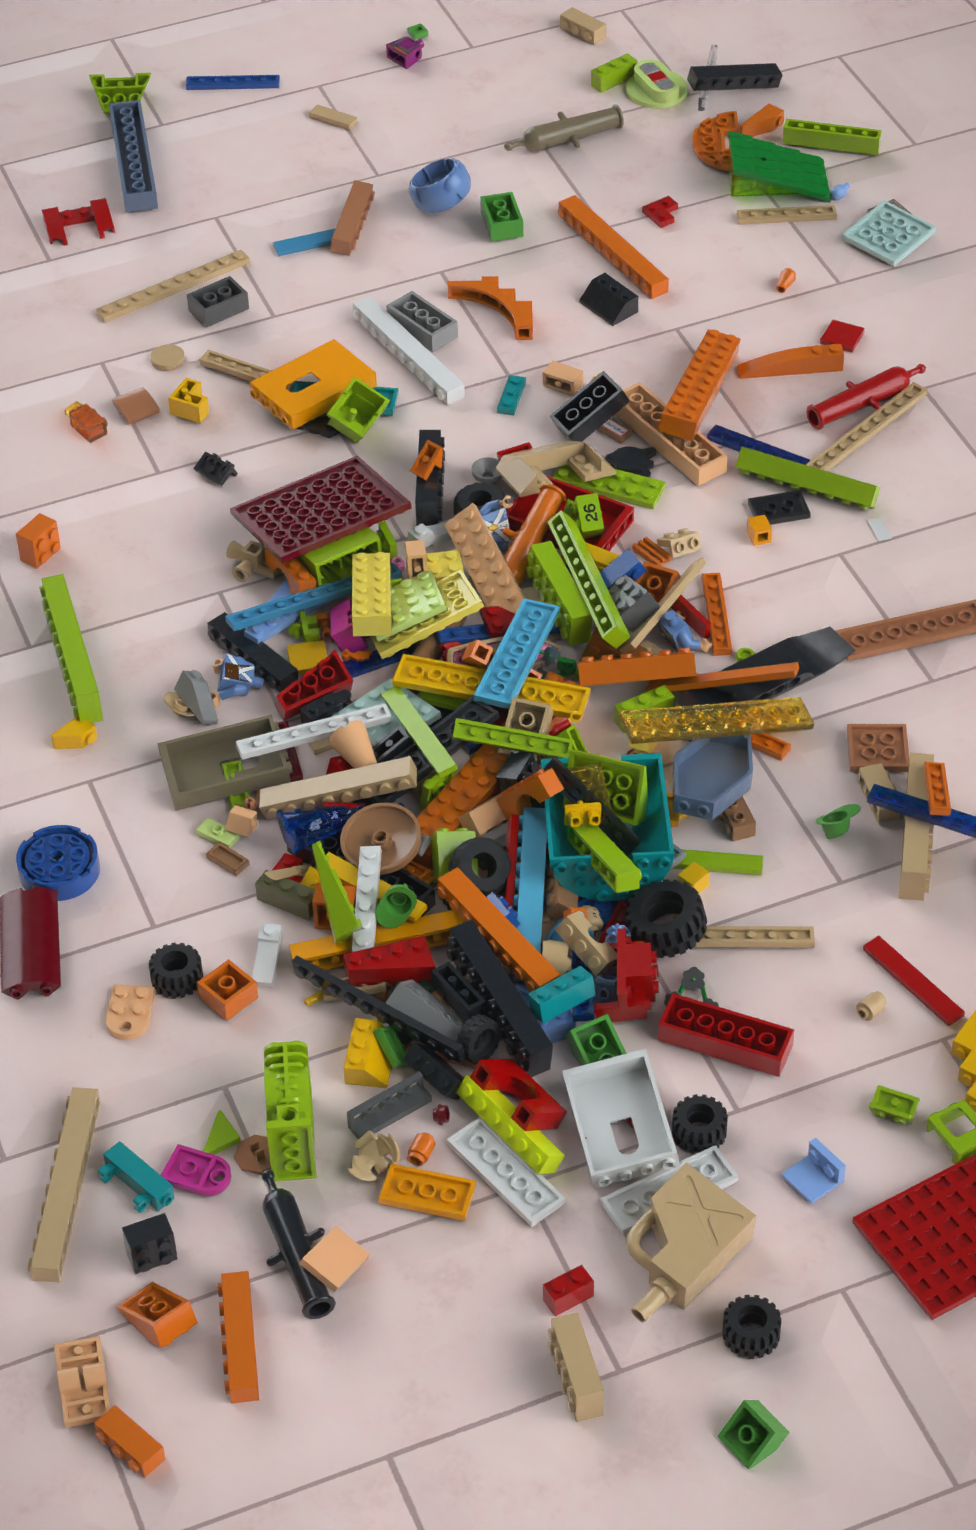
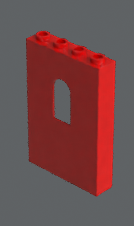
M546 476L566 496V500L560 504L556 514L561 510L564 511L568 499L574 501L576 496L593 494V492ZM540 493L518 497L512 502L513 505L506 511L510 530L519 531ZM598 494L604 530L600 537L584 539V541L610 551L634 522V507ZM549 526L542 542L552 541L554 547L560 550Z

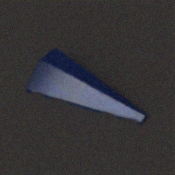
M359 804L357 808H346L345 805L315 807L314 811H301L300 808L295 809L294 812L283 813L282 810H277L276 816L285 843L295 853L318 841L342 832L347 820L354 813L364 808V805Z

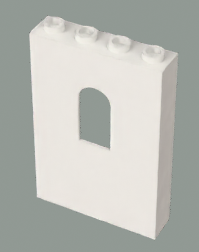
M646 1049L562 1071L594 1188L606 1187L612 1183L628 1181L631 1178L642 1175L646 1176L653 1172L669 1170L680 1166L678 1153ZM627 1118L632 1119L639 1142L636 1152L625 1155L618 1151L610 1123Z

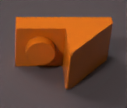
M427 440L410 472L427 480L434 466L441 469L443 448Z

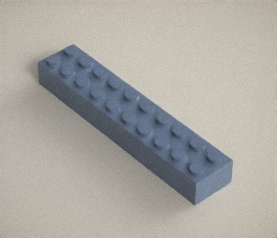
M141 101L109 104L125 211L136 212L158 209Z

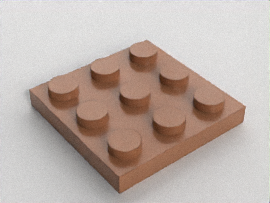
M847 724L850 772H859L860 767L882 763L884 769L888 770V772H908L909 750L906 724Z

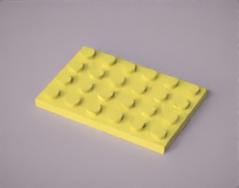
M461 569L436 582L447 607L446 611L379 642L376 636H369L382 659L391 657L402 649L409 648L413 643L426 639L429 635L445 629L446 626L454 622L461 621L464 617L474 614L484 607L481 599Z

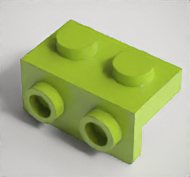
M878 1085L873 1100L869 1104V1109L876 1117L885 1118L887 1116L894 1118L893 1121L901 1125H906V1123L912 1124L920 1098Z

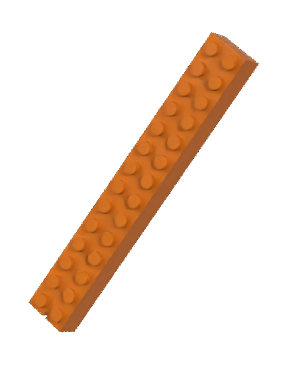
M551 671L544 678V680L580 686V684L569 679L565 681L564 677ZM552 717L548 734L552 727L563 720L564 717ZM506 720L501 725L502 727H505ZM482 745L419 814L417 820L422 834L430 837L437 829L448 828L449 831H456V829L463 828L458 817L501 793L495 777L508 756L498 754L499 747ZM430 842L423 856L416 855L412 861L433 870Z

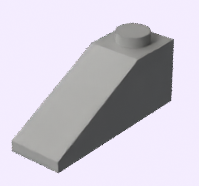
M183 670L174 690L201 723L217 724L218 718L208 683L200 672L196 670Z

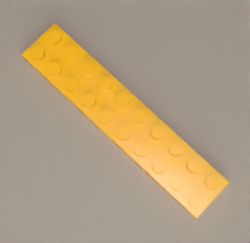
M403 654L393 677L392 685L468 700L472 696L474 697V693L487 669ZM527 676L517 698L549 704L554 711L553 716L569 718L573 711H577L572 715V718L579 720V718L583 717L591 694V688Z

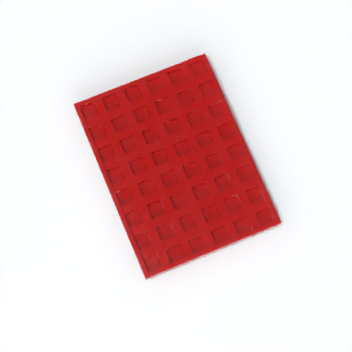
M976 1154L853 1217L852 1223L931 1320L976 1297Z

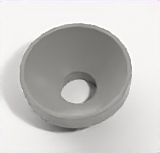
M491 457L476 460L471 468L473 477L477 481L487 484H494L502 477L496 472V466L500 460ZM487 475L492 476V478H483V477H484V476H487Z

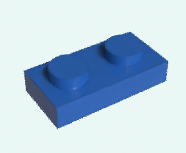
M493 892L487 896L515 928L520 925V922L515 918L518 914L511 906L507 908L509 903L502 896L498 898Z

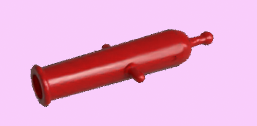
M918 364L916 368L906 371L904 368L896 366L859 384L847 381L846 387L849 389L817 405L811 404L807 406L806 414L808 421L813 428L821 430L824 425L868 406L878 410L881 407L878 402L899 394L909 386L910 378L918 373L923 374L926 371V367L924 364Z

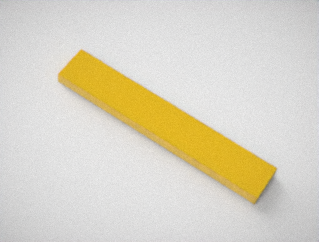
M328 852L329 865L331 869H335L341 883L357 887L358 867ZM381 879L379 880L378 903L392 886ZM417 899V904L408 919L416 922L427 910V904Z

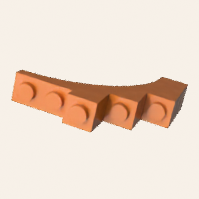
M482 276V281H448V299H463L486 305L499 312L508 320L514 330L516 340H533L532 301H516L515 288L499 289L498 276Z

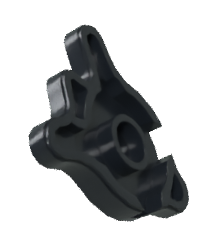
M622 447L606 455L605 460L613 468L616 467L618 470L650 478V469L654 466V461L650 459L656 456V449L654 447L645 449Z

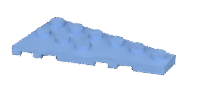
M287 579L268 602L292 595ZM322 603L313 606L309 609H303L300 611H305V614L307 616L327 603ZM300 611L278 617L277 619H271L258 625L249 626L245 629L244 636L256 644H259L261 641L264 642L291 626L294 622L299 621Z

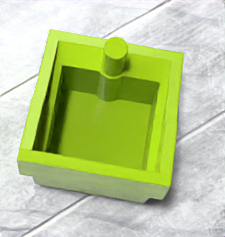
M354 377L327 413V416L330 417L328 424L358 443L385 411L390 400Z

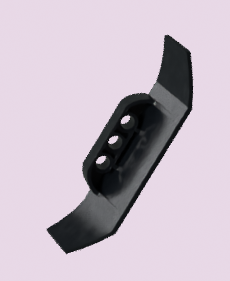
M830 626L818 631L790 637L721 671L798 662L799 670L796 677L688 690L678 700L677 704L700 727L729 721L824 674L856 650Z

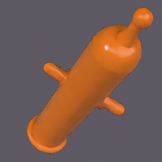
M543 484L540 487V494L519 531L515 532L508 528L502 530V533L512 538L513 541L504 559L518 586L523 582L527 574L526 568L529 563L527 555L530 553V545L543 543L542 541L549 529L548 521L555 516L560 504L566 500L565 493L555 485Z

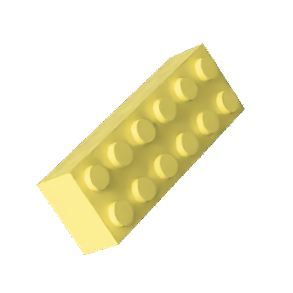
M390 553L352 554L353 636L392 635Z

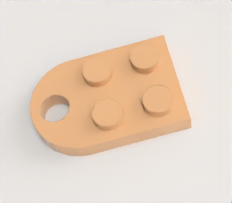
M113 984L106 1015L107 1029L113 1037L121 1040H131L141 1036L147 1030L156 993L155 987ZM123 1027L131 1028L128 1031H121Z

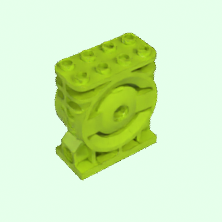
M298 1040L272 1042L264 1047V1085L267 1116L266 1131L271 1171H273L275 1176L274 1181L317 1178L308 1048L304 1042Z

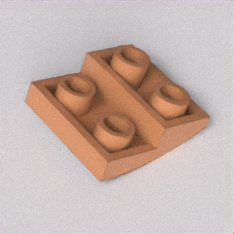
M144 387L112 399L118 413L123 415L128 425L160 412V408Z

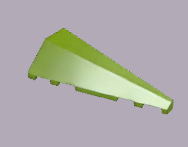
M321 841L312 844V849L334 943L337 944L350 939L353 932L361 929L362 923L360 919H356L355 909L353 905H350L347 893L335 869H331L328 862L329 857L327 854L325 855Z

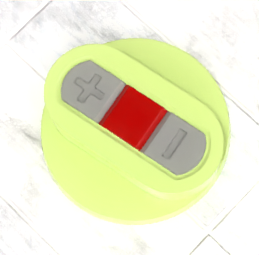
M651 59L640 61L635 65L634 75L628 80L626 85L627 97L635 104L647 108L674 106L682 102L688 94L687 82L682 76L670 71L660 61Z

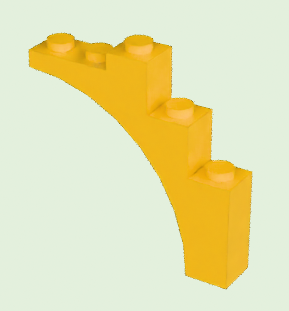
M975 1010L954 1038L951 1054L964 1060L959 1067L958 1081L971 1087L966 1093L965 1101L976 1113Z

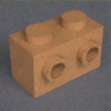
M742 796L718 816V819L724 823L725 833L730 835L732 841L753 837L756 833V821Z

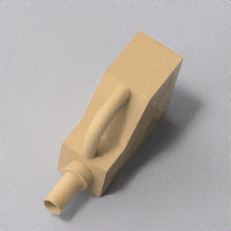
M687 1162L651 1197L650 1209L632 1226L627 1234L626 1245L629 1254L639 1265L650 1272L649 1283L651 1289L631 1309L634 1317L640 1322H645L664 1302L670 1303L673 1301L684 1310L754 1236L756 1215ZM651 1226L661 1249L654 1258L640 1246L641 1237Z

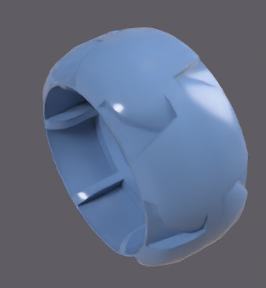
M455 158L440 159L423 167L412 177L409 194L415 206L421 212L426 214L439 213L454 207L467 196L471 188V178L466 167Z

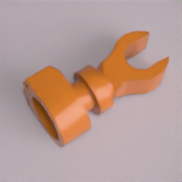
M316 614L318 628L322 631L321 640L325 642V637H330L333 643L330 614Z

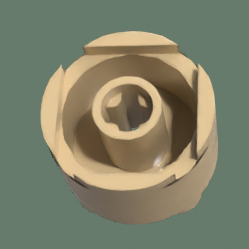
M543 940L541 955L559 972L560 976L568 973L567 971H570L571 958L568 955H571L572 952L569 945L564 941Z

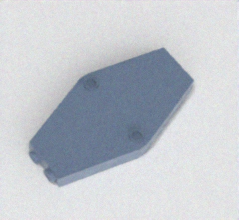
M711 725L676 752L672 771L673 812L714 820L750 790L753 775L751 733Z

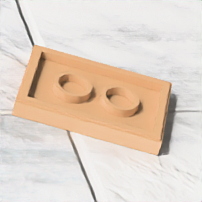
M335 1226L302 1258L299 1264L335 1292L368 1259L370 1253Z

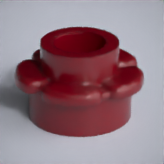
M438 1104L433 1109V1119L439 1125L448 1123L450 1120V1112L447 1105L442 1106Z

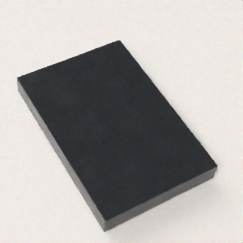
M801 490L748 498V505L753 517L765 515L770 525L808 519L811 516Z

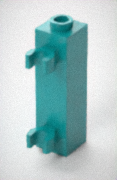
M121 1141L103 1154L105 1165L98 1169V1172L101 1174L99 1179L107 1183L112 1179L113 1175H116L138 1194L133 1199V1202L136 1204L134 1209L139 1213L144 1212L149 1204L155 1210L160 1211L175 1199L173 1185Z

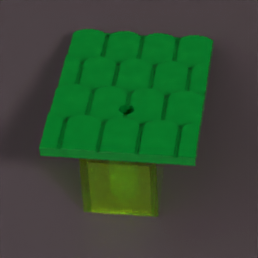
M728 131V181L731 197L803 194L830 202V190L824 160L821 157L801 153L800 150L777 146L772 142L754 139L750 135Z

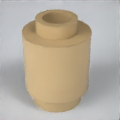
M871 992L856 1005L858 1016L866 1021H871L885 1009L887 1004L886 997L881 992Z

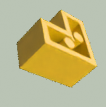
M186 377L168 397L170 414L201 424L209 414L208 398L202 395V386L199 381Z

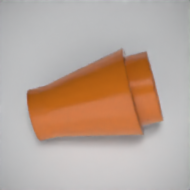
M785 268L781 271L778 285L776 286L778 292L784 293L796 280L794 270Z

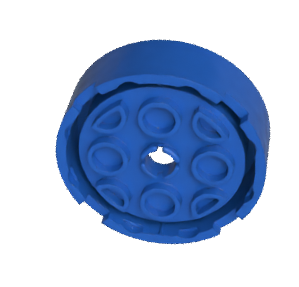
M53 825L33 832L31 838L21 843L16 854L19 878L24 889L32 890V887H44L55 890L58 894V901H65L82 895L95 884L100 873L98 850L94 839L90 834L87 835L81 832L80 828L70 825ZM55 856H62L58 861L53 859Z

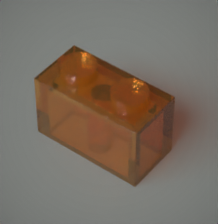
M84 404L69 412L71 426L88 442L91 443L108 434L106 419L101 417L88 404Z

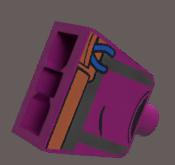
M403 37L386 44L387 58L408 69L422 58L424 42L421 39L414 41L409 37Z

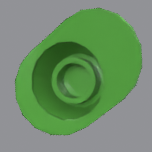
M858 804L841 806L826 815L818 817L816 823L822 826L827 839L842 836L849 830L850 818L858 814L861 807Z
M406 883L391 886L377 905L375 910L376 919L382 926L387 928L401 926L415 908L417 897L408 888Z

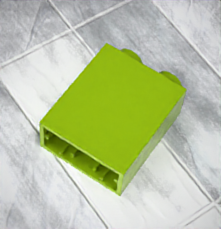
M369 527L364 528L355 534H350L297 558L316 579V587L351 577L352 554L382 552L380 537Z

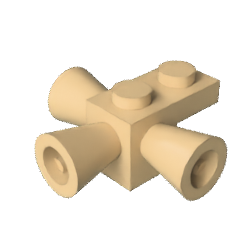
M251 540L244 547L238 542L232 541L227 548L226 555L228 558L242 560V563L232 569L233 576L240 582H246L252 571L275 579L281 572H272L265 564V547L260 542L257 543Z

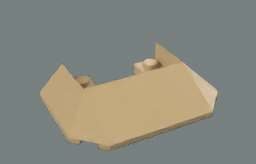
M569 440L503 455L496 466V472L519 497L540 493V487L543 484L553 485L542 473V470L568 464L584 482L615 475L617 471L590 444Z

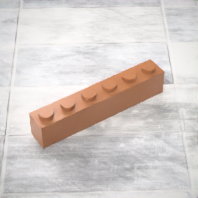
M354 180L332 237L331 252L350 256L351 251L355 250L357 240L360 237V230L363 229L364 220L366 221L368 211L371 208V201L374 200L375 191H373V184Z

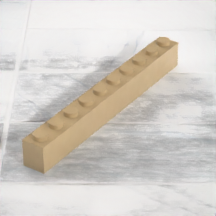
M72 1087L71 1096H67V1113H63L62 1116L63 1130L59 1131L58 1134L59 1147L55 1148L54 1151L55 1165L50 1168L51 1182L46 1185L45 1190L47 1199L46 1202L42 1203L41 1207L42 1220H39L37 1223L38 1238L33 1241L32 1249L34 1255L33 1258H29L28 1271L32 1272L33 1281H61L100 1107L98 1089Z

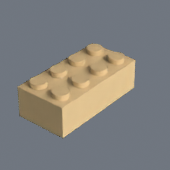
M578 1312L552 1318L551 1328L548 1329L550 1339L548 1347L551 1356L555 1355L556 1361H554L557 1375L561 1374L563 1379L560 1383L563 1394H567L569 1398L567 1400L569 1413H574L576 1422L604 1416V1389Z

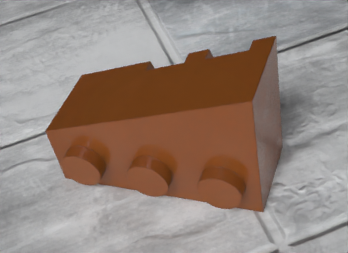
M596 626L579 661H582V657L594 656V660L601 659V655L613 654V658L620 657L622 654L620 648L626 641L616 649L602 639ZM638 645L636 649L629 653H632V656H639L640 652L648 651V649Z

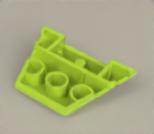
M151 72L135 73V77L105 78L104 74L89 75L103 113L110 114L109 104L141 100L151 77Z

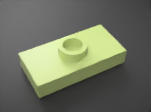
M207 818L196 829V835L215 844L221 842L229 848L241 838L240 834L225 830V825L210 818Z

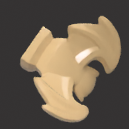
M371 1131L366 1132L354 1143L355 1147L360 1149L359 1155L352 1156V1168H348V1171L359 1180L377 1182L379 1177L371 1172L372 1167H375L376 1172L380 1174L387 1171L393 1161L395 1163L400 1162V1150L393 1136L390 1133L387 1137L383 1134H377L376 1136ZM388 1154H390L391 1157H392V1159H393V1161L390 1160V1159H389L388 1157H386V1156H387Z

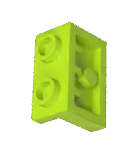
M386 521L378 523L379 530L376 531V534L380 537L382 552L390 553L391 561L392 558L398 557L397 543Z

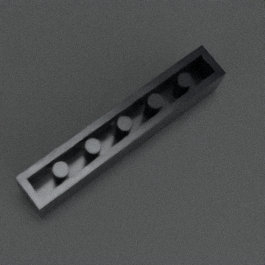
M776 63L691 66L687 80L693 91L778 88L782 73Z
M226 612L207 623L209 638L217 642L223 650H227L233 656H240L245 661L254 664V673L258 677L264 678V681L272 689L282 692L294 681L299 680L296 667L261 641L257 644L245 637L244 631L246 628L233 631L226 623L225 616L228 615Z

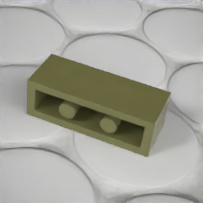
M264 873L256 881L257 900L308 921L314 916L312 900L315 889L288 878L272 880Z

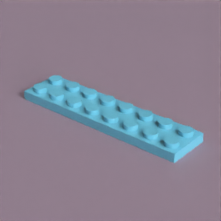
M523 598L474 693V701H481L485 704L510 709L512 698H517L560 613V606Z

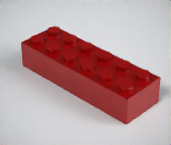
M674 993L658 1023V1041L780 1077L793 1047L794 1029Z

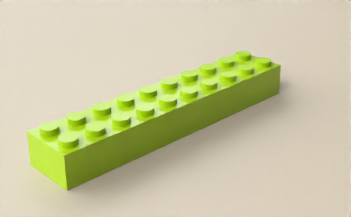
M60 574L41 578L40 594L41 597H45L42 598V606L47 623H49V630L52 635L57 658H60L59 665L60 669L63 670L64 682H67L66 689L67 693L70 694L71 706H75L73 707L75 719L79 718L80 721L89 720L91 723L104 721L98 687L64 575Z

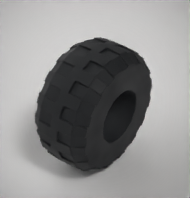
M483 482L467 485L454 498V516L472 503L480 510L487 502L499 499L502 501L505 494L493 484Z
M475 837L463 842L456 848L450 857L448 869L450 872L458 867L487 897L492 892L495 895L498 894L506 886L511 862L508 853L502 845L490 838ZM474 858L480 859L486 864L488 869L487 878H481L474 873L472 869V860Z

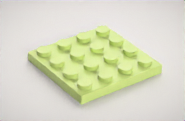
M431 569L420 572L417 576L405 579L400 584L391 587L392 635L447 610ZM378 635L376 638L379 642L392 635Z

